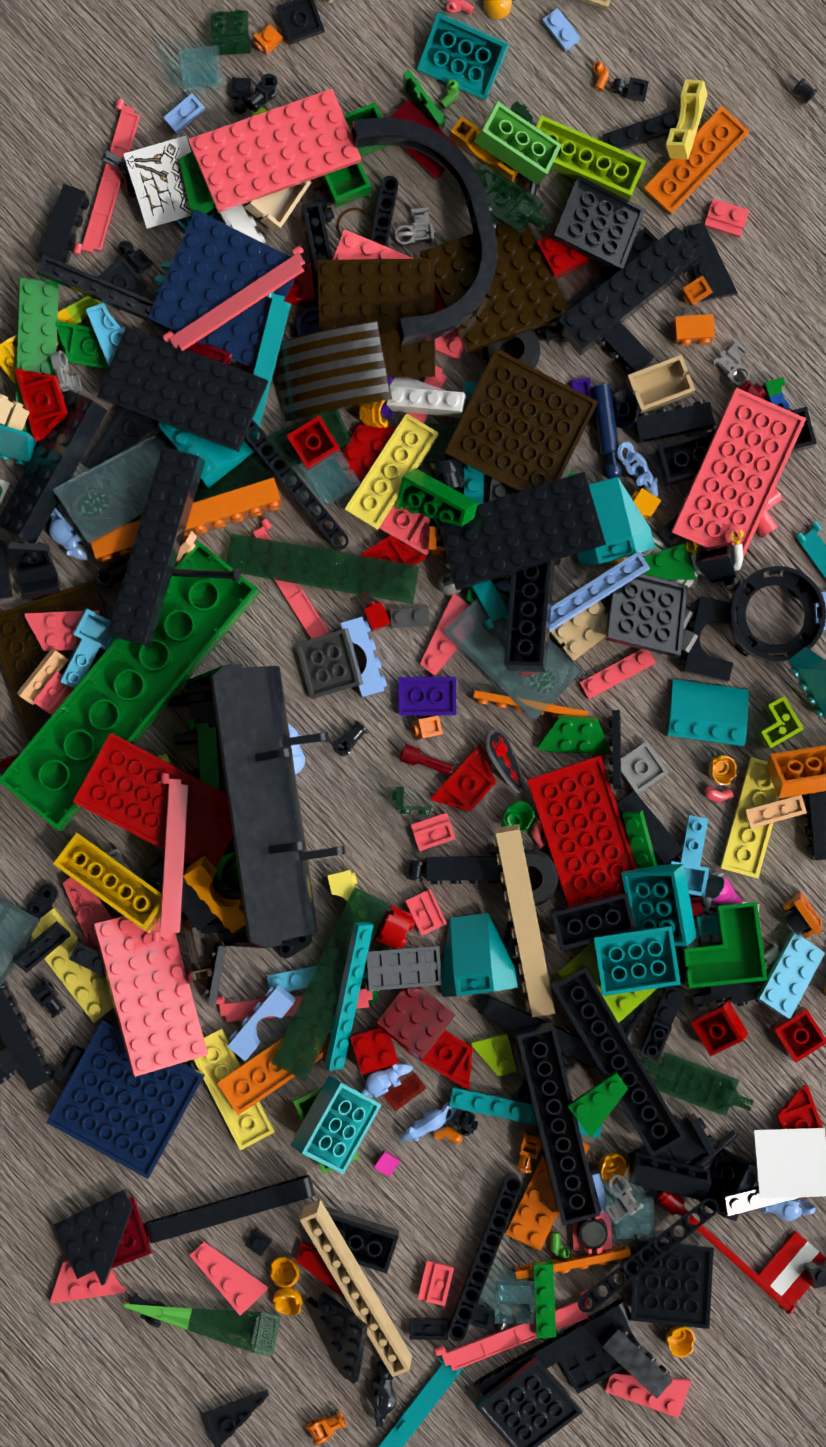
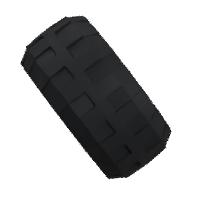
M533 330L483 347V358L486 366L495 349L500 350L504 344L511 342L519 345L523 351V355L518 359L519 361L535 368L540 357L539 340Z
M524 849L527 866H533L538 869L541 876L539 884L532 889L535 906L545 903L554 894L558 884V872L554 862L545 853L535 849ZM500 880L503 891L507 890L506 883L502 884Z

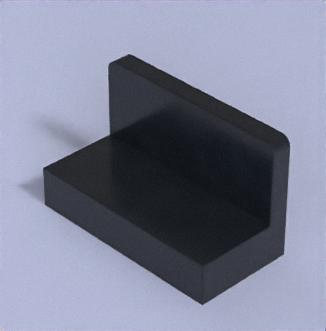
M54 563L16 571L20 582L22 599L60 592V578Z

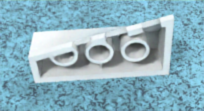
M245 204L219 213L226 225L262 243H266L261 232H256L254 227L257 225L252 215L248 217L244 208Z
M409 377L394 378L390 385L392 399L387 400V406L393 412L462 417L469 399L464 392L446 391Z

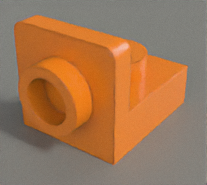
M269 24L259 34L256 32L253 34V45L259 52L263 51L268 55L283 41V37Z
M702 275L683 287L685 293L682 295L687 304L692 303L695 306L697 302L713 292Z
M430 526L428 552H432V555L443 556V553H446L444 546H436V543L440 544L441 533L437 532V527Z
M439 716L412 721L411 734L414 736V740L442 735Z

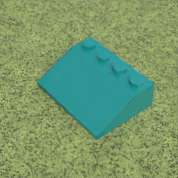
M440 12L437 13L417 70L446 83L451 79H455L459 89L486 100L511 43Z
M160 423L158 425L178 451L200 456L205 461L201 479L208 488L253 453V450L245 441H243L238 453Z
M0 424V459L5 461L14 459L17 464L27 467L40 443L35 442L34 438L27 432Z
M805 647L788 660L791 666L790 672L795 678H798L799 687L807 693L806 699L811 705H814L815 714L820 719L822 717L826 719V660Z
M672 679L665 736L739 747L745 746L749 690Z
M665 864L621 872L636 931L672 926L675 946H688L697 938L684 864Z
M672 926L594 937L602 996L681 985Z
M329 1075L290 1145L300 1153L344 1174L382 1104Z

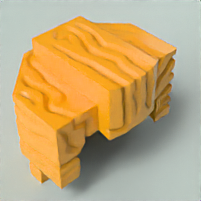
M385 401L358 406L360 420L367 426L387 427L388 420L382 419L380 416V410Z

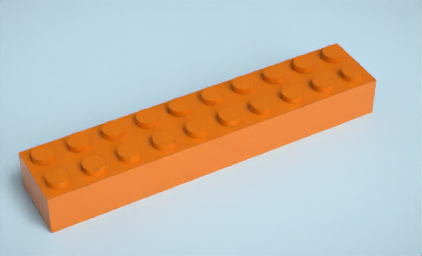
M274 477L193 503L183 539L191 531L199 536L207 533V530L215 528V530L226 527L225 524L230 522L237 524L243 522V518L249 516L256 518L261 516L262 512L280 510V506L284 505ZM141 520L125 524L92 542L91 545L95 558L102 563L105 562L106 565L116 562V559L120 557L126 559V552H132Z

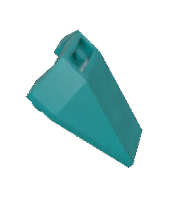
M618 477L589 484L606 545L578 553L580 566L601 564L632 556L638 551L642 553L655 547L651 528Z
M489 913L450 918L441 968L442 997L518 988L515 966Z

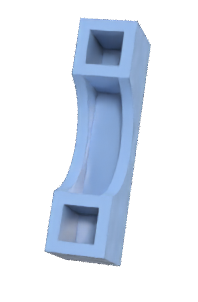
M363 617L340 623L342 629L348 628L352 644L359 646L366 654L367 664L364 672L361 674L363 684L359 685L362 697L384 692V687L387 684L384 675L380 676L378 669L382 668L379 657L375 658L373 650H376L374 640L368 637L367 632L371 631L368 620L364 621Z
M279 984L275 989L271 987L264 995L267 999L263 1003L260 1001L253 1008L255 1013L251 1018L247 1016L240 1024L243 1026L239 1032L235 1030L228 1038L231 1042L227 1047L244 1061L248 1059L260 1043L256 1031L258 1021L268 1016L282 1018L296 1000L293 995Z

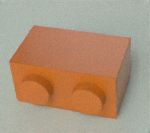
M713 314L676 316L672 321L674 344L689 346L691 343L698 342L699 345H707L715 338Z

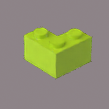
M781 696L764 706L773 723L758 731L757 734L765 748L771 749L804 730L786 697Z

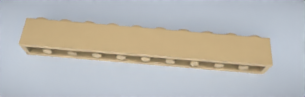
M517 824L496 828V835H493L494 846L499 847L500 853L496 854L498 865L503 867V872H500L502 884L506 883L507 890L504 891L505 901L510 902L511 909L507 910L509 921L513 920L514 927H511L513 939L517 938L518 945L515 946L516 956L521 958V963L518 965L520 975H524L525 981L522 982L523 991L528 993L529 998L526 1000L527 1011H531L532 1017L555 1014V1005L520 827Z
M319 1200L304 1206L300 1217L303 1227L356 1316L368 1324L367 1335L390 1374L394 1377L410 1371L412 1360L410 1351L322 1201Z

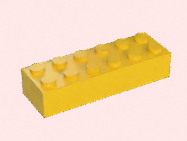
M77 832L53 863L147 933H150L161 919L162 893Z

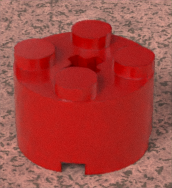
M391 904L389 906L391 911H386L378 927V930L381 931L380 936L376 935L375 940L394 949H402L407 941V938H405L407 931L412 930L415 920L412 918L413 914Z

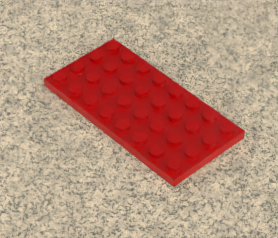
M110 732L73 803L165 850L168 784L161 783V774H169V779H181V784L188 785L184 860L193 864L203 856H206L216 868L219 859L223 856L233 837L227 794Z
M601 755L527 779L567 904L621 890L625 891L621 872L637 869Z

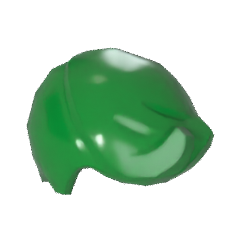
M523 801L509 805L504 811L501 826L506 827L519 824L520 832L526 831L534 819L533 808Z

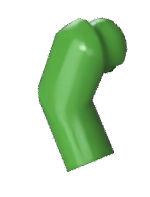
M455 79L448 81L446 96L439 101L444 109L450 106L459 96V85Z
M550 1232L551 1251L560 1259H568L570 1251L560 1243V1232Z

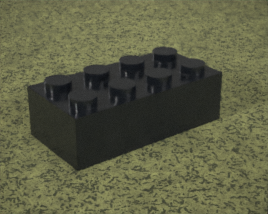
M624 890L549 909L560 950L594 942V937L636 931L628 895Z
M325 1207L357 1263L387 1274L398 1241L399 1230ZM313 1245V1250L318 1251L315 1245Z

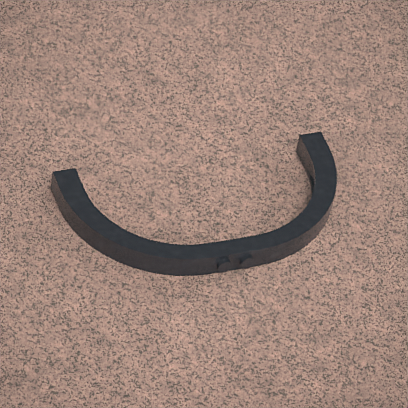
M397 118L353 120L351 134L355 148L375 145H396L423 153L439 163L453 177L465 198L478 252L477 272L471 288L450 307L433 314L401 318L397 325L401 345L442 337L460 327L475 313L486 296L494 278L497 265L495 221H492L491 204L487 202L482 182L466 156L452 142L430 128Z

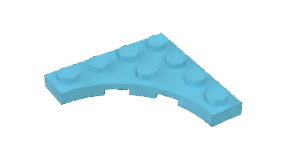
M101 303L87 308L86 313L108 367H110L125 330L113 319L105 304Z

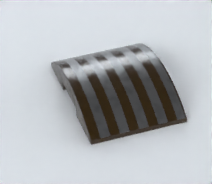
M378 321L320 331L281 342L275 367L286 422L392 399Z

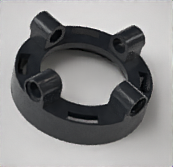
M785 566L767 567L756 571L745 579L742 578L732 588L733 594L728 606V624L731 634L737 642L734 647L743 656L748 657L751 655L754 658L767 662L788 661L803 648L811 649L822 635L826 622L825 601L815 582L801 571ZM769 571V575L780 574L782 571L783 577L773 576L764 578V573ZM767 586L785 587L793 597L800 599L803 605V626L791 641L784 644L773 645L759 640L750 631L746 621V608L749 600L758 590ZM813 604H818V605H819V607H816V608H817V618H820L819 623H813V622H814V608H813ZM784 652L787 653V656H785L784 654L768 656V653H771V654H778V653H784Z

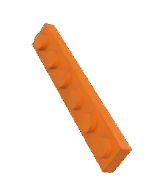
M474 691L473 699H477L476 703L487 705L488 702H493L496 707L506 708L507 705L514 706V710L525 712L509 696ZM516 698L526 707L542 710L543 712L540 715H544V712L552 713L554 718L558 715L588 716V711Z
M628 1244L612 1247L609 1250H602L600 1254L592 1251L591 1254L581 1253L571 1255L568 1259L556 1258L546 1261H553L554 1272L567 1273L570 1272V1269L578 1268L583 1270L589 1268V1265L594 1264L603 1266L608 1264L609 1261L614 1260L616 1262H623L631 1257V1252ZM533 1263L514 1267L517 1280L528 1281L534 1277Z

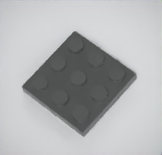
M348 628L295 644L310 699H316L363 684Z

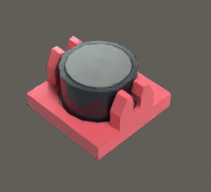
M599 1209L600 1216L572 1223L573 1251L584 1250L588 1254L595 1251L597 1254H600L602 1250L612 1249L611 1217L608 1212L602 1213Z

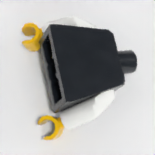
M734 530L731 532L730 539L734 542V545L730 542L697 550L700 544L693 542V547L691 542H688L686 550L692 552L691 559L695 571L705 576L712 583L723 581L726 586L732 585L743 562V546L740 544V540L744 536L743 531L739 530V538L735 537Z

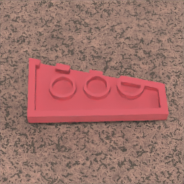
M456 594L452 595L420 663L433 676L439 672L458 648L444 633L469 607ZM468 613L450 633L462 644L479 621Z
M70 877L63 882L64 888L75 910L86 941L98 947L93 924L111 920L114 917L98 896Z
M205 1242L189 1255L239 1316L269 1289V1287Z
M616 1372L608 1377L604 1390L609 1394L679 1418L691 1380L688 1378L675 1379L670 1377L673 1382L656 1399L630 1373Z

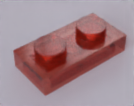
M416 1072L400 1082L401 1085L394 1087L384 1095L395 1112L426 1089L425 1084Z

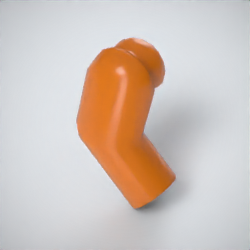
M596 61L593 64V69L598 79L594 88L597 91H603L609 78V72L604 63Z
M451 1126L433 1131L436 1140L446 1137L454 1144L462 1142V1135L457 1133L456 1129Z

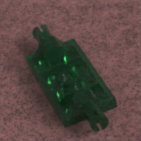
M486 164L479 170H476L482 182L487 202L491 204L492 217L517 234H520L528 223L533 224L541 231L545 229L542 225L546 227L549 221L538 214L539 210L543 207L541 200Z
M665 1052L660 1065L646 1059L642 1061L643 1065H646L644 1067L647 1072L656 1076L654 1084L659 1092L723 1116L727 1115L728 1109L731 1106L735 1105L747 1111L751 1110L752 1107L750 1105L753 1106V1099L738 1095V1092H736L739 1082L737 1078Z

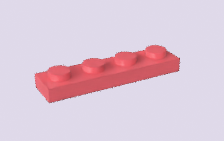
M641 649L583 680L579 684L587 698L590 699L656 662L650 651Z

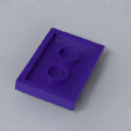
M399 677V716L457 715L456 677Z

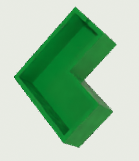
M376 103L344 115L350 132L353 120L382 118ZM390 145L358 147L357 149L360 156L363 157ZM360 162L321 176L335 209L370 195L371 185Z
M757 902L715 907L720 945L682 950L683 966L688 967V970L684 971L686 989L766 981L767 973Z

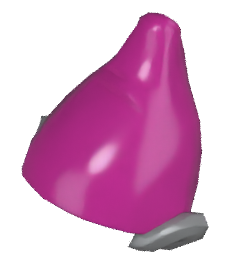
M724 871L711 874L712 878L706 886L705 896L702 897L704 906L708 909L711 908V905L722 906L742 904L743 902L736 894L729 880L723 876Z

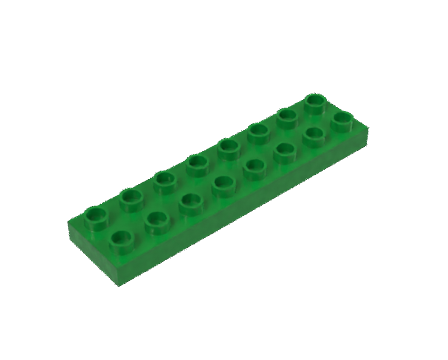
M199 541L175 568L233 570V568ZM172 576L151 648L116 639L0 777V783L55 829L63 831L82 808L73 803V800L110 732L135 744L260 594L259 590L243 576H241L239 581L221 578Z

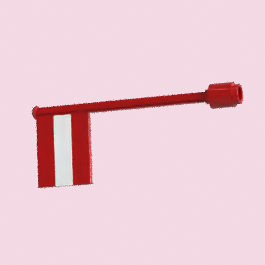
M661 1190L657 1193L656 1199L658 1204L672 1216L676 1214L683 1217L688 1213L684 1209L685 1201L679 1195ZM691 1215V1223L694 1225L699 1224V1221ZM702 1226L697 1230L785 1309L786 1314L794 1312V1305L811 1286L807 1283L804 1263L826 1259L797 1231H794L763 1269L756 1274L707 1228Z

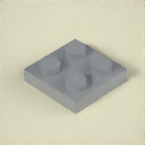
M647 741L621 758L622 774L637 794L669 773Z

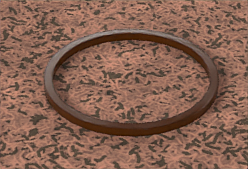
M351 208V209L346 210L344 213H342V215L340 216V218H339V220H338V225H337V226H338V232H339L340 236H342V234H341V232H340L339 224H340L341 218H342L347 212H350V211H353V210H358V211L364 212L365 214H367V215L369 216V218H370V220H371V223H372V228H373V219H372V217L370 216V214H369L367 211H365V210H363V209H360V208ZM372 229L367 239L371 237Z

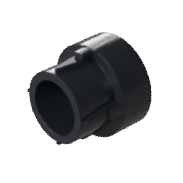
M448 459L430 465L432 478L456 491L465 486L463 478L465 475L461 462L455 459Z

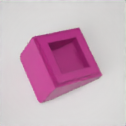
M384 1150L373 1168L390 1177L400 1160Z

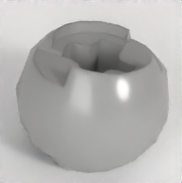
M451 572L440 577L439 587L445 595L451 596L461 591L455 589Z

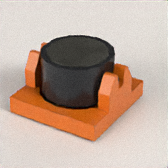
M802 891L796 893L793 898L783 904V914L790 927L798 936L802 934L805 939L813 934L817 935L822 932V920Z

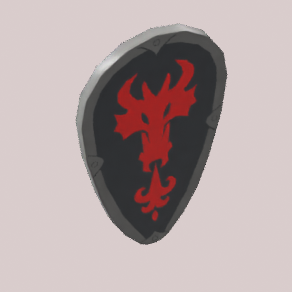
M500 730L489 731L485 742L487 752L492 760L491 767L499 771L513 790L517 793L523 792L522 774L510 741Z

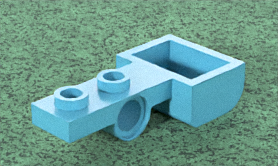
M88 608L84 609L72 632L73 635L81 638L70 657L69 664L60 679L61 683L75 689L86 676L99 648L107 651L112 645L115 638L107 635L111 624L110 619Z
M688 815L685 835L681 844L683 851H681L680 862L669 861L668 864H684L689 894L705 896L709 868L700 866L708 819Z

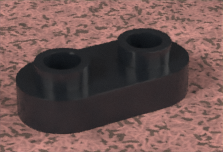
M53 884L41 886L28 904L27 913L38 919L42 918L58 898V888ZM46 890L50 891V897L45 896ZM34 906L39 907L38 913L34 912Z
M312 934L305 935L306 940L304 942L299 941V937L283 940L282 945L276 947L278 955L282 958L292 957L310 945ZM287 945L289 952H284L282 947Z

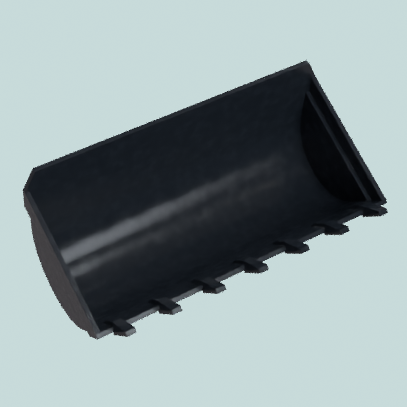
M230 664L188 679L186 682L188 693L174 696L168 703V706H190L191 719H197V723H209V728L217 727L220 791L226 793L228 797L233 837L223 856L236 852L240 881L235 885L226 886L217 877H214L215 882L213 883L217 892L228 899L242 898L246 922L245 926L231 933L229 929L223 926L221 920L214 921L201 928V934L222 933L225 946L270 948L282 945L283 940L318 932L308 860L346 854L345 846L306 850L291 746L328 741V732L290 737L279 666L242 668V664ZM193 729V731L173 736L174 744L195 743L198 768L186 773L200 779L198 730Z

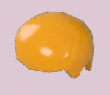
M484 0L483 9L489 17L503 19L510 13L512 0Z
M719 755L714 757L709 763L708 773L710 778L717 784L729 785L731 784L730 781L736 777L737 766L731 757Z
M619 1153L605 1154L598 1164L601 1178L606 1183H609V1180L615 1175L625 1177V1171L627 1170L625 1158Z
M284 1256L278 1257L271 1263L272 1271L270 1277L276 1286L289 1288L298 1281L300 1269L295 1260Z
M290 1287L279 1288L274 1294V1309L277 1312L288 1316H295L300 1313L302 1297L297 1290Z
M674 1325L667 1332L665 1341L672 1355L680 1358L686 1357L693 1352L695 1336L690 1327Z

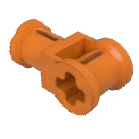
M524 1131L519 1149L521 1156L515 1169L525 1173H532L533 1159H537L541 1150L539 1137L529 1135L528 1132Z
M340 1410L329 1418L325 1415L321 1418L313 1419L305 1425L306 1430H309L313 1438V1445H319L326 1441L329 1437L333 1436V1431L341 1427H347L345 1418Z

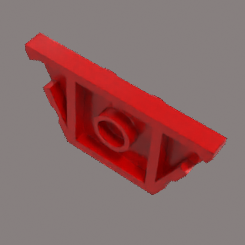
M15 369L25 409L29 411L28 419L34 441L40 442L68 414L58 377Z
M358 425L340 459L359 486L398 426L377 428Z
M392 535L358 555L363 597L365 598L424 561L426 557Z
M480 744L430 798L432 801L472 811L496 784Z
M444 1030L422 1062L468 1090L470 1088L473 1047L447 1030ZM405 1049V1052H407V1053H409L410 1055H412L413 1057L417 1058V1057L414 1056L412 1053H410L407 1049Z
M807 1084L803 1085L776 1114L781 1129L823 1128Z

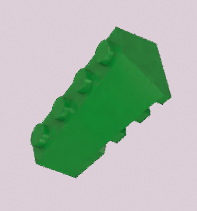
M415 468L402 476L395 508L399 510L406 509L414 514H424L428 518L435 517L442 522L462 527L474 519L478 502Z

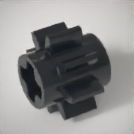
M463 1111L455 1117L453 1125L457 1126V1133L468 1136L477 1129L478 1121H474L475 1115L473 1113Z

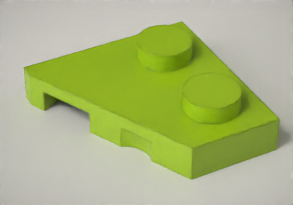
M507 1033L471 1042L472 1047L497 1076L517 1072Z

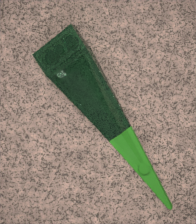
M134 1304L122 1305L126 1309L244 1351L270 1357L274 1353L281 1317L279 1315L244 1311L239 1316L236 1311Z

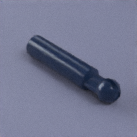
M610 384L596 385L591 390L593 399L598 401L594 411L600 452L607 459L603 473L607 479L620 478L622 467L616 462L615 456L618 451L619 442Z

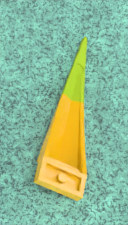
M86 296L59 311L58 321L78 325L88 316L86 309L100 304L101 301ZM57 330V345H58V344L61 342V340H60V336H59V333H58V330ZM17 335L0 344V366L14 384L16 379Z

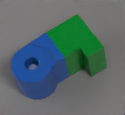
M784 377L765 382L762 388L767 393L765 395L766 401L788 410L789 403L784 398L782 387L786 385Z

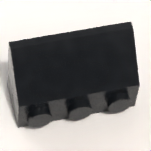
M724 1148L716 1155L710 1168L712 1184L705 1199H716L720 1204L718 1214L726 1219L737 1221L740 1213L730 1216L725 1214L722 1195L753 1187L758 1178V1171L755 1164ZM711 1201L707 1202L706 1206L715 1211V1204Z

